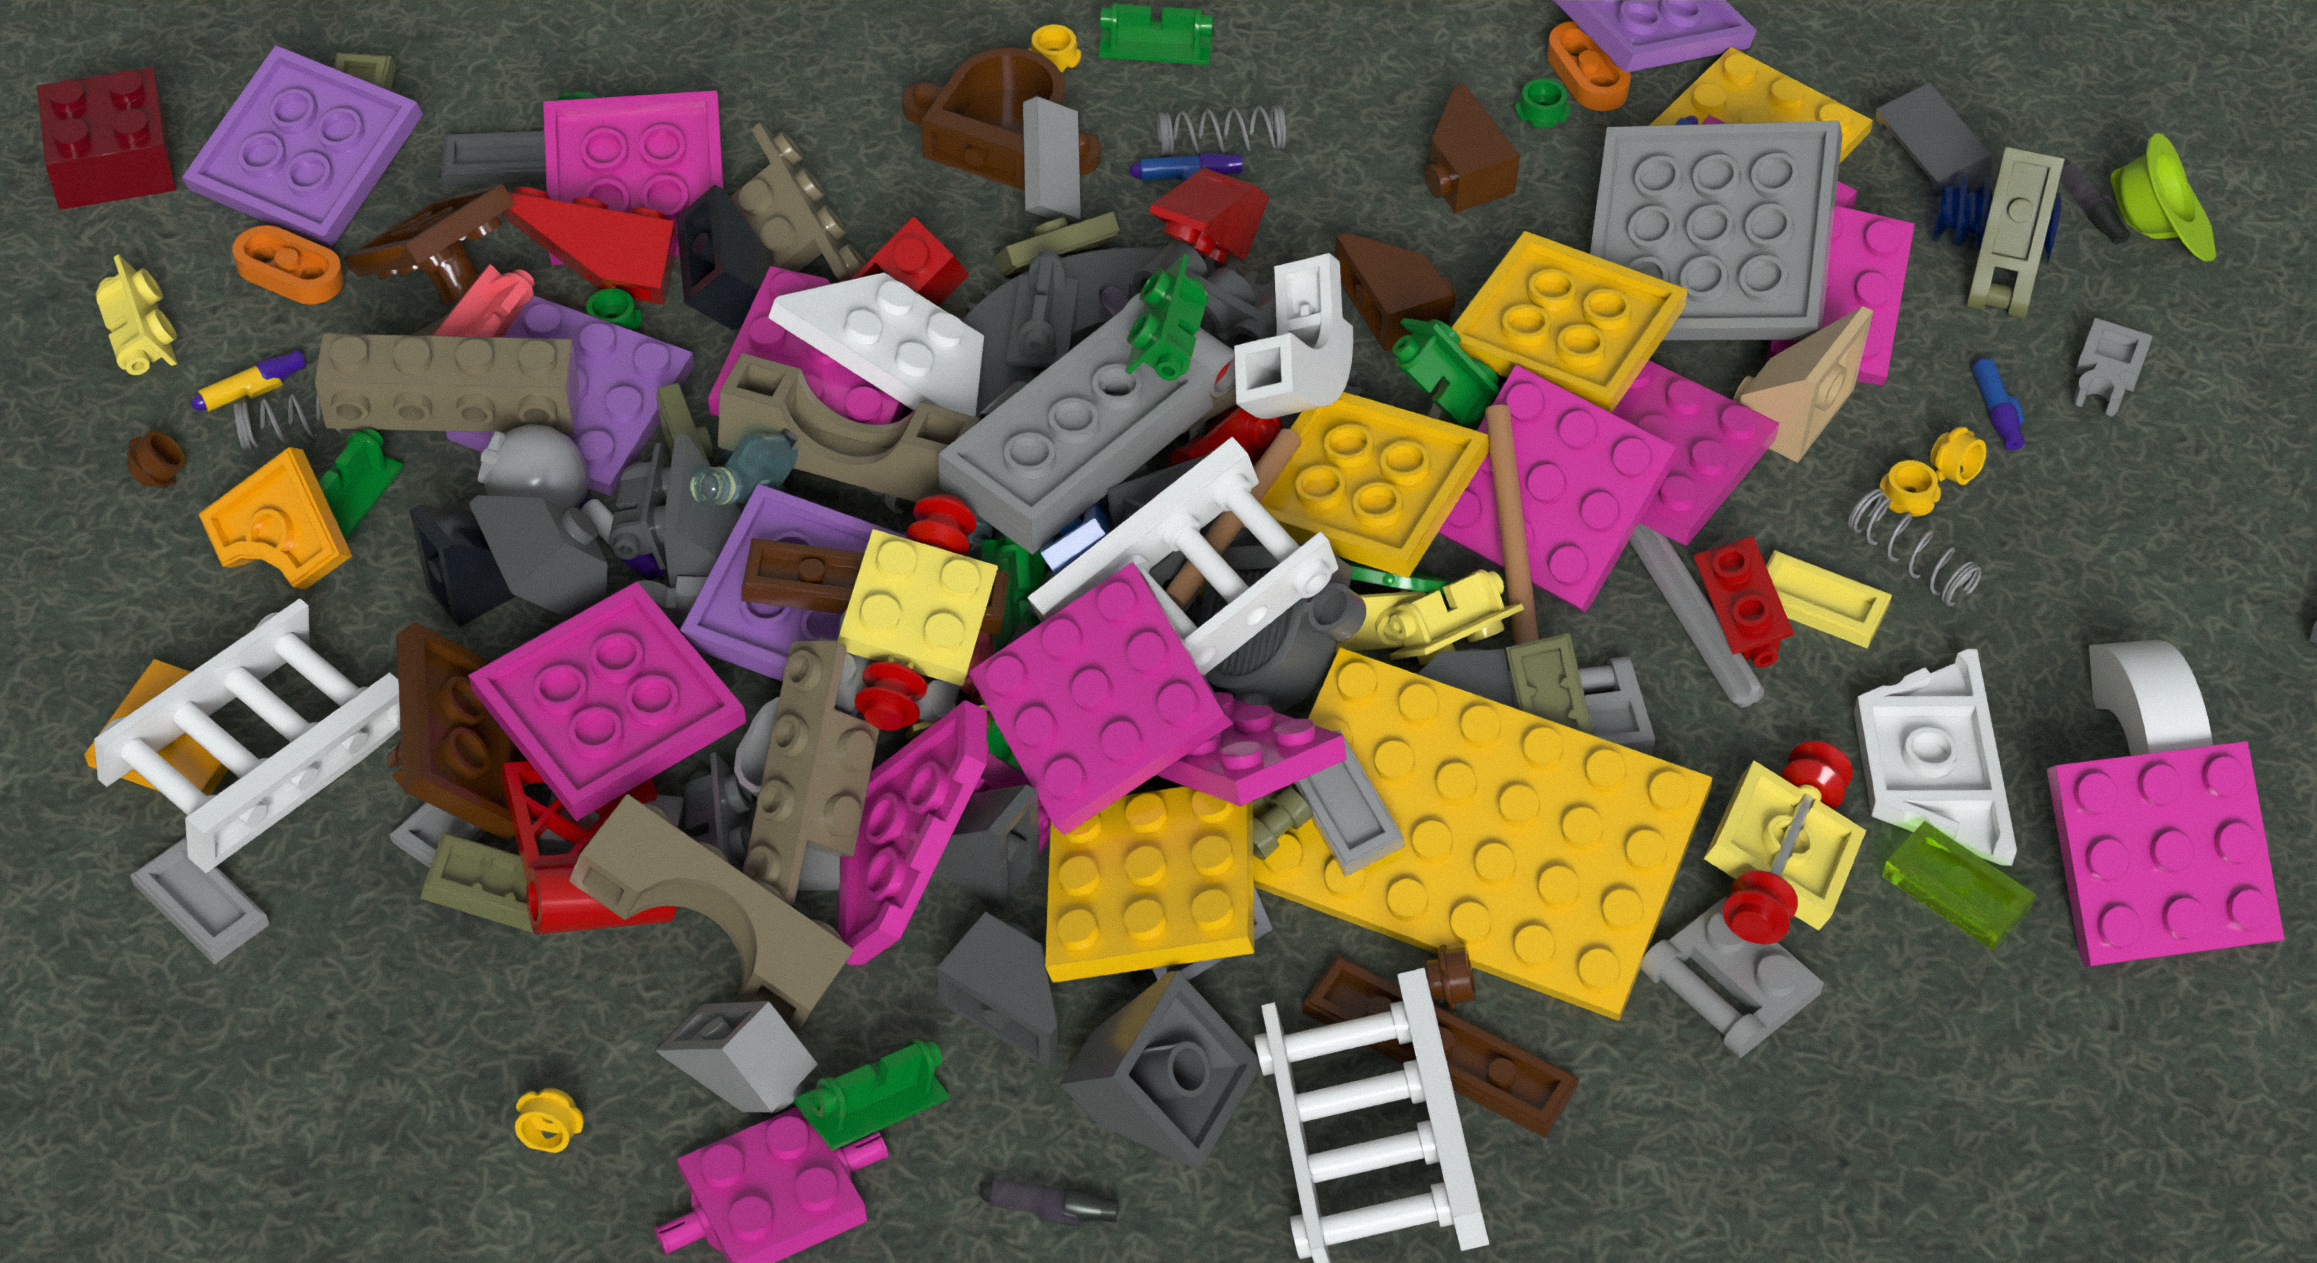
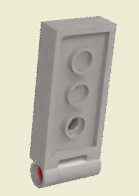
M1138 293L1127 303L1122 311L938 453L939 486L949 495L962 500L971 511L1033 555L1043 544L1055 537L1063 528L1108 494L1109 488L1119 485L1213 408V398L1211 396L1215 398L1223 396L1236 383L1235 353L1232 348L1202 328H1199V331L1193 335L1197 339L1189 370L1177 380L1167 381L1160 378L1156 370L1144 362L1131 374L1126 373L1125 369L1132 349V345L1127 342V338L1132 326L1142 314L1145 304L1140 300V293Z

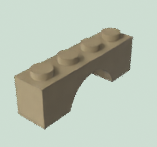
M741 353L720 390L718 447L748 456L751 449L757 443L763 440L776 439L785 428L798 438L797 442L787 453L770 456L766 461L918 502L923 498L932 497L937 494H948L939 486L938 453L976 425L980 418L920 402L910 415L895 423L869 425L855 422L835 413L823 404L808 386L801 369Z
M626 794L583 849L569 879L570 883L624 920L644 910L660 906L684 907L712 919L728 934L739 954L742 980L738 998L743 1002L769 1001L795 1034L802 1028L854 952V949L845 944L839 933L830 925L819 920H810L787 904L783 895L776 888L768 883L752 880L730 865L727 857L718 848L705 842L698 843L676 828L669 816L661 809L651 804H642Z

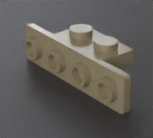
M757 123L751 130L771 164L732 194L730 199L772 256L774 267L799 272L820 254H823L838 280L841 282L850 280L866 264V261L851 244L844 243L842 237L848 233L845 225L827 205L823 207L820 199L826 195L824 189L806 168L801 169L798 164L804 159L803 153L784 131H781L776 136L763 123Z
M794 641L790 646L774 726L771 732L762 784L757 799V808L747 856L743 866V874L754 881H762L776 888L790 906L795 902L806 846L833 856L854 857L879 729L870 723L834 709L846 654V646L836 641Z

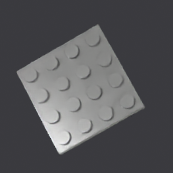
M1815 121L1607 127L1590 254L1688 289L1686 307L1663 340H1803L1821 330L1823 326L1842 144L1840 122Z

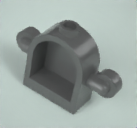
M1297 543V544L1301 547V546H1303L1305 543ZM1263 545L1228 547L1221 556L1249 588L1280 564ZM1334 554L1339 569L1332 574L1328 584L1319 593L1310 598H1301L1205 674V678L1224 692L1232 694L1234 699L1255 706H1269L1273 709V712L1286 710L1303 701L1317 688L1325 677L1333 660L1337 641H1345L1354 636L1365 621L1366 604L1362 597L1349 589L1353 568ZM1206 580L1202 602L1195 598L1185 614L1199 628L1226 607L1228 603Z

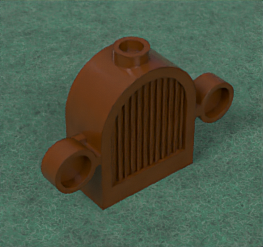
M995 48L980 52L964 61L945 87L932 82H918L907 87L902 94L903 114L910 122L922 126L924 158L1025 191L1023 102L1038 96L1065 106V83L1058 67L1043 55L1020 48ZM1078 131L1080 175H1086L1095 171L1101 163V144L1092 134Z

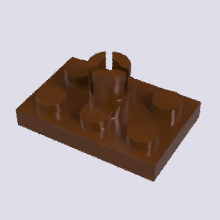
M503 184L437 199L343 258L356 276L362 277L377 274L380 280L386 279L399 272L400 276H403L420 268L422 272L429 276L438 291L437 295L443 305H448L454 300L461 299L481 274L480 271L476 270L467 255V250L462 240L468 237L471 242L498 228L501 222L497 215L515 204Z
M413 622L396 635L401 741L387 753L388 768L399 767L402 764V769L395 772L392 777L403 787L404 792L507 841L515 835L501 772L503 763L520 762L519 749L473 693L468 676L491 663V661Z

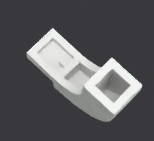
M1330 253L1274 266L1276 336L1234 346L1236 404L1255 417L1271 419L1325 407L1337 401L1346 387L1353 356V326L1343 319L1340 261Z
M2162 640L2089 645L2092 694L2096 709L2110 710L2119 719L2127 738L2131 756L2213 746L2206 708L2196 679L2185 658L2172 644Z

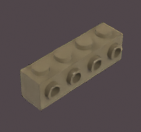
M323 333L315 376V386L326 428L508 432L517 427L534 424L550 426L563 434H574L579 381L572 339Z

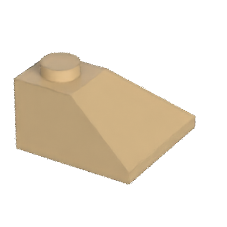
M1864 306L1856 309L1770 358L1755 378L1748 375L1741 382L1733 401L1779 422L1776 440L1769 449L1798 463L1853 392L1873 315L1872 310Z

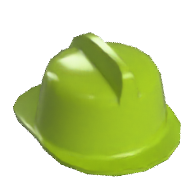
M2154 133L2148 139L2147 153L2116 169L2111 174V184L2120 212L2127 225L2142 234L2154 239L2180 237L2185 246L2196 257L2205 262H2212L2216 257L2210 221L2188 183L2184 168L2172 143L2163 134Z

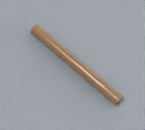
M1500 404L1487 407L1485 409L1508 601L1509 605L1522 603L1524 610L1510 616L1515 646L1539 640L1510 406Z
M1280 430L1254 466L1259 484L1253 487L1250 493L1259 503L1301 445L1299 435L1293 430ZM1223 511L1204 538L1222 556L1244 524L1232 511ZM1187 559L1165 592L1183 611L1206 578Z

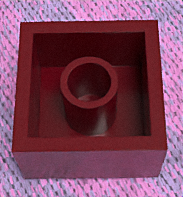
M154 67L131 71L124 70L112 74L37 85L45 166L59 210L176 191L166 113Z

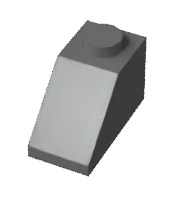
M769 1001L701 1004L656 1049V1052L741 1112L776 1113L786 1108L794 1101V1097L801 1094L803 1090L801 1082L818 1065Z

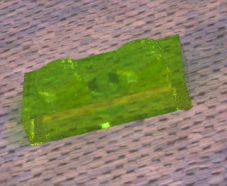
M1926 821L1886 861L1882 874L1884 878L1992 951L1998 947L2028 914L2036 897V894Z

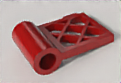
M529 761L503 763L501 778L526 878L527 909L532 931L535 935L673 921L675 909L683 907H654L624 920L569 882L581 852L626 794L642 804L656 801L657 792L653 777L624 793L615 802L611 801L595 810L594 812L599 814L601 818L589 831H586L561 816V813L566 808L558 798L547 808L524 794L522 784L545 783ZM530 819H532V820L535 821V823H534L533 825L531 824V820H530ZM549 829L575 846L568 854L539 856L536 841Z

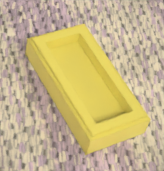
M1774 550L1766 567L1787 617L1868 649L1890 605L1892 594Z

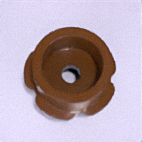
M152 430L143 437H134L129 441L127 466L132 476L138 482L148 487L157 486L160 488H166L177 483L176 475L185 467L186 458L182 449L171 437L160 431Z
M1445 944L1441 945L1438 948V959L1426 961L1429 986L1434 1001L1446 999L1449 1009L1457 1011L1456 1004L1476 1001L1473 969L1467 947L1447 950Z

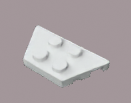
M886 273L781 295L774 300L769 319L910 409L914 410L920 402L976 416L984 335Z
M1966 649L1959 652L1954 664L1930 673L1925 667L1904 676L1903 680L1896 685H1883L1858 696L1854 717L1871 816L1996 864L2012 866L2017 848L1977 649Z

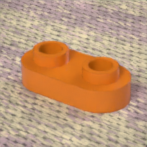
M1574 21L1556 26L1549 35L1547 59L1576 101L1582 106L1595 111H1610L1622 106L1628 98L1631 80L1630 72L1625 73L1616 66L1610 57L1588 35L1579 29ZM1570 53L1579 54V56L1570 55Z
M269 225L256 226L241 233L233 243L232 252L239 275L248 282L288 299L307 305L320 304L334 298L343 288L344 276L338 255L329 248L284 229ZM263 259H273L267 263L261 262Z

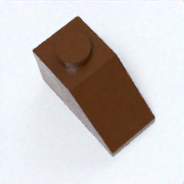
M1465 83L1454 86L1431 139L1429 165L1425 167V180L1431 194L1435 198L1443 197L1454 213L1515 193L1520 159L1518 152Z
M1350 233L1336 236L1335 258L1340 261L1341 286L1384 351L1392 350L1394 344L1401 337L1412 335L1400 323L1403 318L1427 322L1437 319L1449 326L1450 312L1455 307V293L1449 279L1445 275L1438 274L1426 255Z

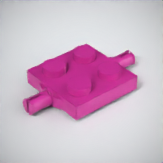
M798 1107L677 1158L679 1172L691 1194L693 1212L663 1225L655 1226L656 1238L665 1256L674 1250L705 1237L708 1244L722 1253L726 1263L778 1262L867 1222L865 1204L852 1183L851 1173L881 1159H887L888 1151L883 1138L880 1137V1133L876 1131L831 1151Z

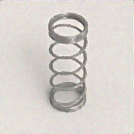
M1280 104L1272 105L1268 117L1265 109L1262 106H1257L1251 119L1250 135L1254 132L1258 110H1261L1267 124L1272 149H1283L1286 144V125L1283 107ZM1233 107L1226 118L1224 135L1226 137L1228 134L1231 115L1235 111L1241 125L1246 149L1250 151L1251 148L1243 118L1240 112ZM1206 109L1201 118L1198 136L1201 138L1203 135L1205 118L1207 113H1209L1215 126L1220 150L1224 153L1225 149L1217 119L1210 109ZM1180 111L1177 115L1174 131L1170 114L1168 112L1158 113L1157 136L1159 141H1161L1162 157L1164 155L1168 157L1169 154L1171 156L1174 155V141L1177 138L1181 115H1184L1194 151L1197 155L1200 153L1190 118L1186 112ZM1273 131L1277 133V146L1275 144Z
M291 394L288 404L289 425L293 422L294 402L307 434L312 439H316L318 436L316 433L315 435L312 434L296 396ZM317 394L316 418L319 420L321 417V406ZM263 399L260 407L261 429L265 426L266 407L279 439L287 444L289 439L285 440L268 401ZM245 402L243 404L236 403L234 405V415L241 448L244 451L247 448L251 450L252 444L255 448L259 449L261 444L260 442L256 444L253 438L247 404ZM336 429L341 435L345 433L344 429Z
M1875 489L1865 494L1854 506L1848 519L1849 528L1854 530L1855 533H1861L1863 529H1858V521L1869 504L1878 497L1875 506L1868 515L1871 518L1867 526V541L1871 545L1878 543L1870 537L1872 524L1882 518L1891 503V497L1886 498V494L1880 489ZM1907 514L1901 519L1890 537L1888 557L1893 562H1897L1900 559L1893 557L1891 554L1893 541L1909 525L1912 520V514ZM1933 530L1926 532L1911 554L1909 573L1912 578L1920 577V575L1914 574L1912 570L1913 562L1917 552H1920L1933 537ZM1955 547L1949 548L1941 556L1930 579L1932 594L1940 595L1942 593V601L1947 606H1954L1955 602H1951V597L1958 586H1962L1970 578L1962 591L1967 590L1966 594L1972 593L1982 574L1981 567H1978L1974 562L1964 563L1951 575L1943 591H1936L1934 588L1936 574L1953 556Z

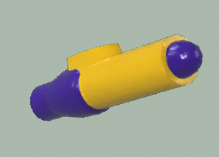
M298 349L286 355L270 357L257 362L253 367L197 390L198 394L192 399L191 406L197 411L207 410L209 412L247 395L251 399L282 386L283 380L294 372L306 368V363Z

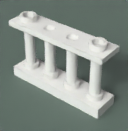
M1231 437L1032 593L1028 599L1042 623L1133 562L1143 573L1191 655L1205 675L1301 598H1310L1319 593L1328 584L1332 574L1339 568L1330 542L1321 531L1300 547L1250 493L1251 489L1259 484L1248 453ZM1223 511H1232L1280 563L1250 588L1200 534L1201 528ZM1172 551H1181L1228 603L1226 607L1199 628L1149 574L1150 569Z
M299 598L279 613H271L264 617L254 630L127 717H120L110 722L101 734L94 738L98 780L108 787L132 769L136 770L188 815L185 817L188 858L207 873L354 767L400 730L398 679L389 672L370 687H357L309 647V605ZM287 662L337 703L340 708L320 722L309 723L264 686L260 680ZM238 697L291 743L270 758L258 759L209 716ZM186 732L240 779L218 795L207 796L157 752Z
M1425 968L1397 974L1403 1001L1391 1003V1011L1288 1035L1284 1033L1275 1002L1261 1005L1266 1032L1254 1035L1263 1075L1275 1074L1303 1213L1290 1217L1299 1259L1312 1257L1314 1263H1331L1328 1245L1438 1220L1440 1227L1455 1225L1461 1251L1489 1245ZM1398 1038L1399 1044L1413 1042L1417 1060L1404 1062L1405 1070L1301 1094L1296 1092L1291 1062ZM1410 1097L1413 1104L1425 1101L1427 1103L1430 1120L1417 1123L1418 1130L1309 1155L1303 1122ZM1425 1158L1426 1165L1440 1162L1444 1182L1431 1184L1432 1192L1324 1217L1321 1215L1315 1183Z

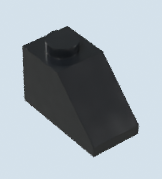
M714 185L676 216L684 304L727 328L736 330L741 329L770 266L774 267L772 256L725 190Z
M419 505L410 510L426 588L458 627L516 597V595L510 592L474 515L426 505Z

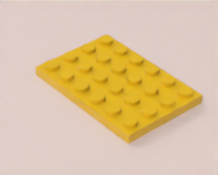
M1339 647L1308 719L1313 721L1315 726L1334 732L1341 731L1404 837V847L1345 877L1310 818L1298 830L1290 827L1277 839L1279 847L1265 860H1260L1253 855L1255 888L1438 954V948L1444 944L1447 950L1467 947L1469 960L1473 968L1619 1021L1709 795L1713 777Z

